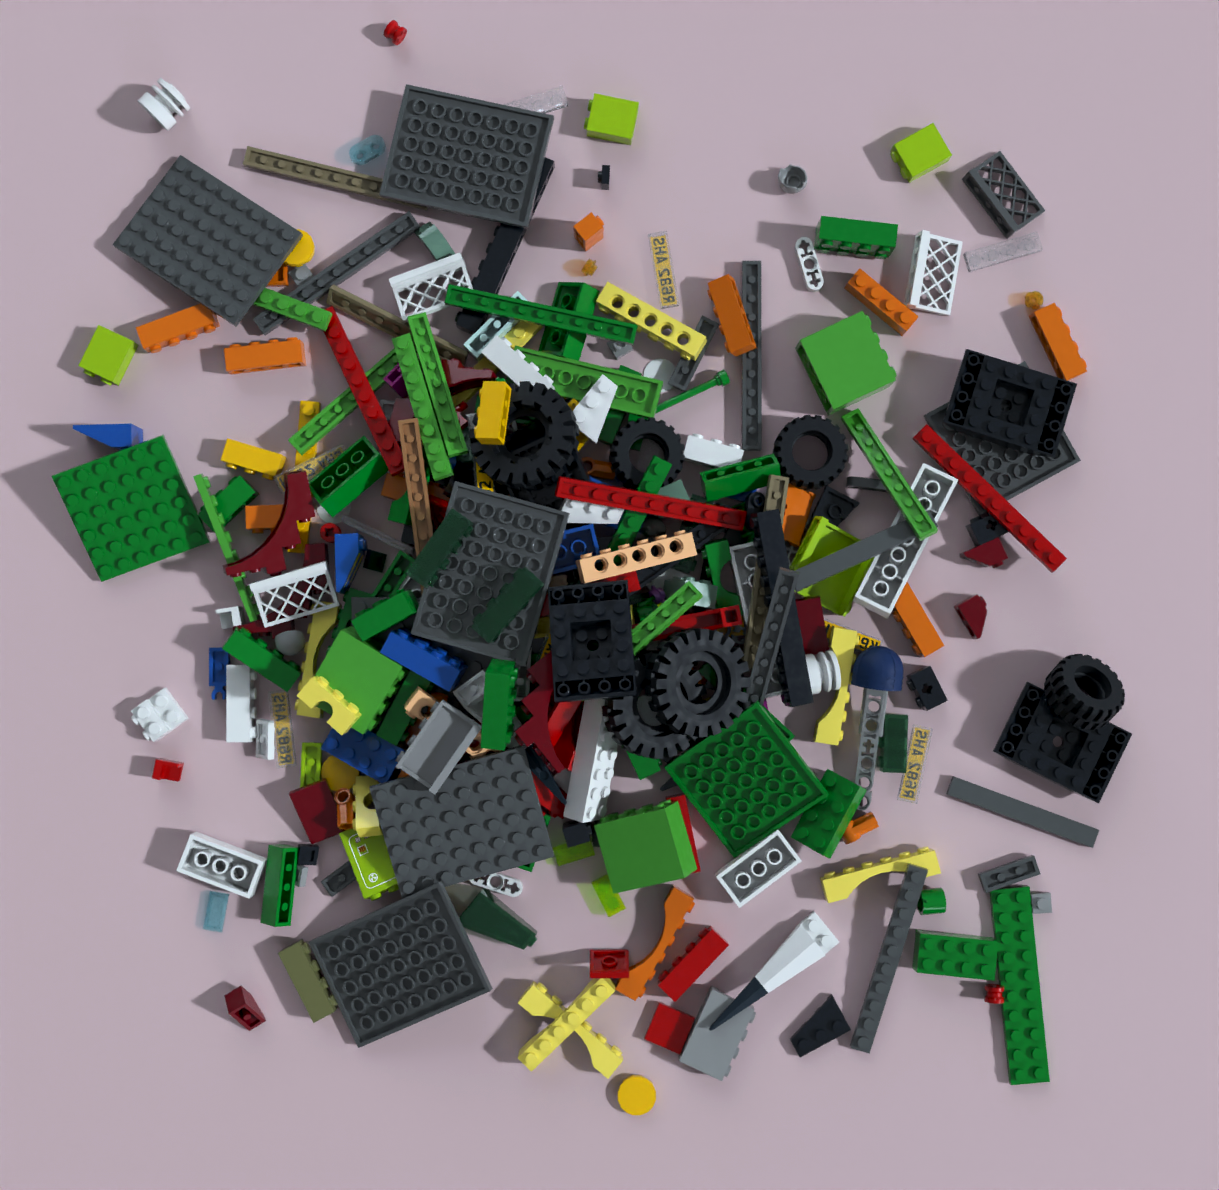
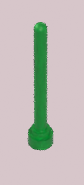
M723 369L717 372L713 379L658 404L656 413L716 385L723 387L729 384L730 380L726 371Z

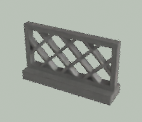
M1001 151L976 168L971 169L962 178L1006 239L1045 212V209ZM998 158L1001 162L1002 169L993 167L995 159ZM978 171H988V179L982 178ZM992 172L1001 174L1000 181L991 180ZM1005 175H1010L1013 178V184L1004 182ZM991 184L1000 186L999 194L993 193L990 189ZM1003 188H1012V196L1003 195ZM1016 189L1023 191L1025 194L1024 199L1016 197ZM1002 199L1011 201L1010 209L1003 206ZM1015 202L1024 204L1023 211L1014 210ZM1033 205L1038 212L1035 214L1028 213L1027 206ZM1014 214L1022 216L1021 224L1018 225L1013 219Z

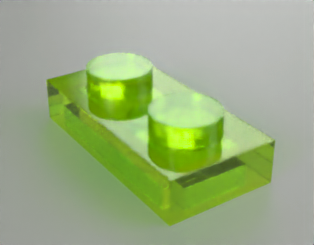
M591 841L570 848L567 847V843L553 847L558 866L595 855Z
M608 873L591 881L608 917L626 909L619 893L613 894Z

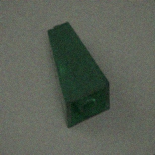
M486 888L479 892L459 916L464 928L523 950L527 946L531 947L537 940L535 937L537 931Z

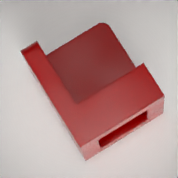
M163 758L156 759L152 779H167L178 782L181 779L184 763Z

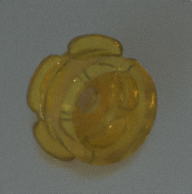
M588 259L581 270L585 276L588 274L590 276L593 275L598 267L595 265L596 260Z
M1037 291L1026 294L1025 305L1032 310L1039 309L1040 305L1043 304L1042 294Z

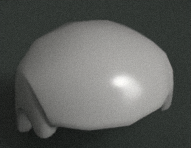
M791 164L784 169L781 168L778 174L780 188L789 194L798 193L803 190L807 184L805 170L800 166H793Z
M285 631L275 636L276 648L283 655H296L305 647L302 631Z

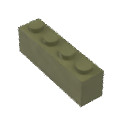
M303 939L282 949L278 955L313 1023L335 1012L338 1004L334 995H331L328 989L329 985L326 978L322 977L319 972L320 966L317 960H313L310 954L311 948L307 942L304 943Z

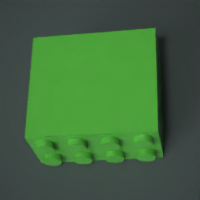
M863 311L801 339L795 347L828 416L890 387L896 381V372L887 362L888 355L884 349H881L879 336L876 332L872 331L870 326L871 320Z
M350 626L340 630L315 676L324 677L332 689L339 690L348 703L351 702L359 708V712L362 715L351 728L361 734H365L378 727L382 720L380 715L383 711L386 712L391 705L390 698L397 694L401 687L399 682L402 678L405 679L410 669L380 653L383 645L377 641L369 639L362 642L356 629ZM321 701L317 706L332 715L333 710L328 702Z
M668 799L654 806L652 803L644 805L637 810L636 808H631L620 814L614 812L608 814L607 817L600 818V822L594 825L613 894L683 879L697 870L678 801L671 802Z

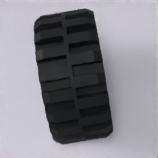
M804 415L802 418L797 417L793 419L792 422L785 425L774 442L773 453L780 464L781 476L789 477V483L795 487L804 488V490H817L833 482L845 468L844 465L848 459V444H845L844 440L846 437L844 433H840V427L837 424L834 426L831 423L832 420L828 418L826 420L822 419L820 415H815L814 417ZM803 436H815L827 448V460L817 470L803 469L793 458V446Z
M644 417L638 418L637 421L632 420L625 427H622L614 438L610 447L609 462L612 464V473L615 472L616 474L615 478L618 482H623L625 488L636 490L644 475V472L639 471L633 466L629 458V450L632 444L639 439H650L659 444L664 453V460L672 464L661 488L671 484L683 468L682 463L685 460V455H683L685 450L684 444L680 443V435L674 433L675 429L671 425L670 427L666 426L665 421H655L653 417L644 419Z
M1073 654L1063 658L1048 674L1044 683V690L1050 708L1053 707L1054 713L1057 716L1060 715L1064 722H1069L1072 724L1071 726L1076 728L1081 727L1084 730H1095L1104 727L1122 709L1125 701V692L1122 689L1123 684L1121 680H1118V675L1110 670L1111 667L1107 664L1104 665L1098 658L1094 659L1090 655ZM1080 688L1086 691L1089 694V696L1086 695Z

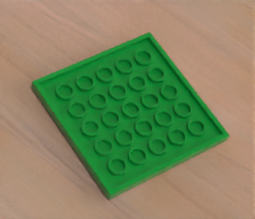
M164 434L52 475V479L101 582L211 541L201 518L198 516L199 513Z
M759 701L743 710L739 718L733 717L734 724L728 729L721 728V733L704 737L664 766L734 858L829 795L828 791Z

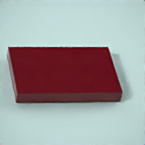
M820 596L795 600L805 655H816L818 652L825 653V651L829 650Z
M326 778L289 792V796L311 844L346 831L337 827V803L334 800V795Z

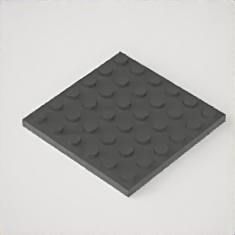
M1025 361L1018 364L1020 366L1029 368ZM1002 401L1001 408L1004 411H1009L1010 404L1007 401ZM949 402L924 415L929 427L1006 500L1019 495L1081 461L1064 430L1055 457L1030 455L957 432L943 423ZM965 490L978 515L980 516L987 512Z

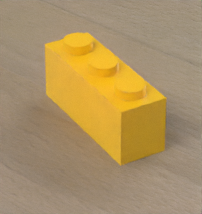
M483 381V386L480 388V407L477 408L478 421L474 427V436L481 444L504 445L512 390L505 381Z
M228 438L221 457V461L226 463V467L237 469L238 466L244 468L243 472L252 475L258 472L262 474V478L272 481L273 478L281 476L286 457L281 454Z

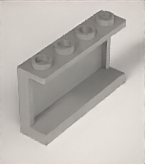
M442 700L440 703L435 702L430 709V712H432L430 718H424L418 728L421 729L417 736L412 735L407 742V745L410 747L406 752L401 751L395 760L398 762L396 765L397 769L400 768L428 787L429 791L434 795L438 792L482 728L480 724L445 700Z
M710 986L678 1057L680 1062L722 1081L724 1076L727 1077L731 1070V1060L737 1057L739 1052L738 1045L740 1041H744L748 1032L746 1030L747 1025L753 1022L756 1012H754L753 1005H750L710 1031V1026L734 1001V998L720 992L718 988Z

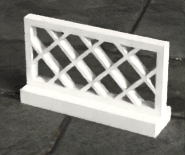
M926 230L916 234L904 299L906 307L950 316L962 241L930 234V231ZM930 240L936 241L940 248L933 252L929 246ZM948 244L956 246L955 254L950 256L945 248ZM942 250L947 258L942 263L935 256V253ZM929 257L936 264V267L932 270H929L926 265V260ZM947 261L953 267L950 274H947L942 267ZM937 268L944 276L938 282L931 273ZM927 275L934 284L928 289L923 284V278ZM943 280H946L949 284V290L945 293L939 285ZM933 287H936L941 295L935 300L928 292ZM923 294L930 301L927 306L919 304L920 296ZM943 298L946 303V309H939L935 302Z
M461 253L389 278L404 323L408 322V316L424 312L428 315L450 307V305H445L440 300L443 293H447L446 287L450 280L458 283L457 286L461 287L463 285L473 289ZM463 270L460 280L452 277L456 271ZM437 278H446L442 287L434 284ZM423 283L428 285L424 293L417 291L419 285ZM432 287L440 290L436 298L428 295ZM408 290L410 294L405 300L400 298L399 292ZM414 294L422 296L418 305L410 302ZM426 298L434 301L429 308L422 307ZM408 305L416 308L413 314L406 316L405 310Z
M327 560L249 584L265 628L340 606ZM325 574L327 579L324 588L314 583L317 576ZM304 580L310 584L306 593L296 589L299 581ZM312 585L322 590L318 600L308 595ZM282 586L291 589L287 599L277 594ZM266 591L273 595L269 604L261 601L259 593ZM294 591L304 596L300 605L289 600ZM324 592L332 595L334 603L326 605L320 601ZM275 596L285 601L281 611L270 606ZM306 597L316 602L312 610L301 607ZM287 603L297 608L294 615L289 616L283 612ZM268 609L279 613L276 620L268 622L266 617Z

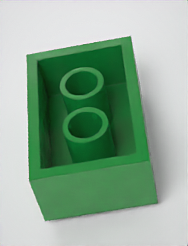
M404 588L397 590L389 595L390 599H381L372 604V609H363L355 614L356 618L351 620L362 642L376 637L417 613L419 603L412 590L405 591Z

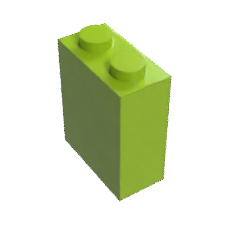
M594 93L593 100L590 99L588 104L590 116L585 118L584 123L587 137L631 145L639 102Z
M934 123L897 142L890 151L892 160L900 167L902 177L907 179L909 183L948 162L952 156Z
M98 325L78 366L84 369L83 373L93 378L97 375L102 377L100 381L110 386L112 383L119 386L139 345L122 335Z

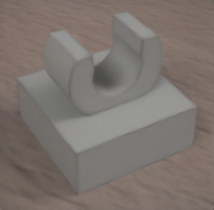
M611 340L607 342L616 360L633 351L632 346L629 344Z

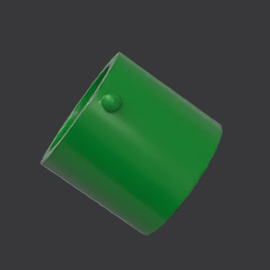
M941 887L922 889L917 904L920 915L946 912V897Z

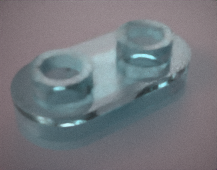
M372 135L352 146L349 156L354 164L363 165L384 153L386 149L385 142L381 136ZM376 144L380 145L378 149H374L373 146ZM363 154V157L357 158V155Z

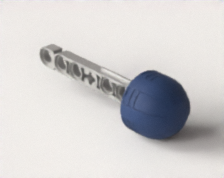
M872 646L860 653L852 671L851 684L864 688L858 730L861 738L855 784L861 786L859 779L862 777H866L870 781L868 787H862L867 790L864 795L867 799V804L865 806L859 805L858 810H866L871 803L872 791L870 790L874 782L879 737L883 736L888 691H901L903 684L902 661L893 650L884 646ZM871 701L879 704L878 711L873 712L869 709L868 705ZM869 720H873L877 724V728L873 731L868 730L866 727V722ZM868 739L871 740L874 746L870 748V753L862 754V752H867V745H864V743ZM862 759H870L872 766L864 768L861 764Z

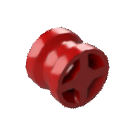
M392 20L386 26L383 35L388 39H392L395 45H399L404 40L407 29L400 27L397 21Z
M326 523L320 529L322 539L329 543H335L334 534H342L339 526L333 523Z
M998 984L984 985L986 996H984L985 1002L993 1004L1004 1003L1002 996L1004 986Z

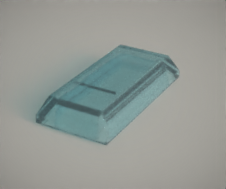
M215 891L209 892L203 930L222 933L229 894Z

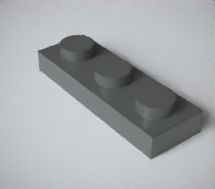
M1030 855L978 873L984 892L988 893L1040 875L1041 873L1035 856Z

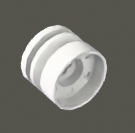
M160 77L157 82L163 89L160 90L156 85H153L152 88L157 95L154 97L146 92L138 102L163 128L169 131L177 123L172 114L175 112L183 117L184 114L179 107L181 106L185 111H188L190 106L187 104L184 96L172 84H169Z
M833 650L825 651V653L818 652L817 658L813 654H806L812 695L820 693L821 686L825 692H829L831 689L839 690L841 687V673Z

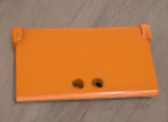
M788 484L782 525L784 540L789 542L790 545L799 548L816 494Z

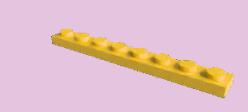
M300 401L298 431L320 413V402ZM317 443L303 455L296 450L295 469L316 459ZM299 520L297 521L301 544H296V548L288 549L287 552L305 554V544H309L311 521L299 523Z

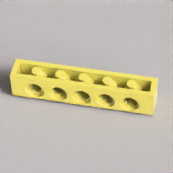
M609 282L606 283L596 300L598 309L602 313L614 315L617 321L638 325V333L642 331L648 334L647 337L654 342L660 341L664 343L663 346L670 351L676 350L680 352V356L686 360L692 359L696 361L707 342L706 336ZM620 301L623 303L620 308L613 307L615 302ZM632 311L639 312L636 317H631L629 314ZM648 320L655 321L653 326L645 325ZM664 329L672 330L668 336L663 335L662 331ZM681 338L688 339V343L685 345L679 344L678 341Z

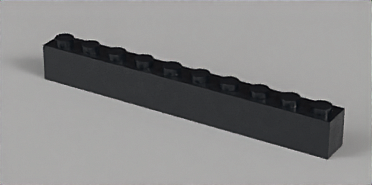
M546 157L530 221L555 168L554 161ZM503 223L500 226L497 225L493 234L495 236L493 243L490 242L486 249L487 256L479 264L478 270L480 272L471 282L474 290L498 295L526 233V228ZM463 308L462 312L459 311L456 315V326L458 329L473 335L486 322L489 314Z
M779 509L753 513L750 518V527L754 530L755 536L753 544L758 553L757 565L761 569L762 575L760 583L765 591L763 600L768 609L780 567L790 569ZM795 595L792 598L775 660L779 669L777 674L778 682L782 686L781 699L785 706L788 707L814 703Z

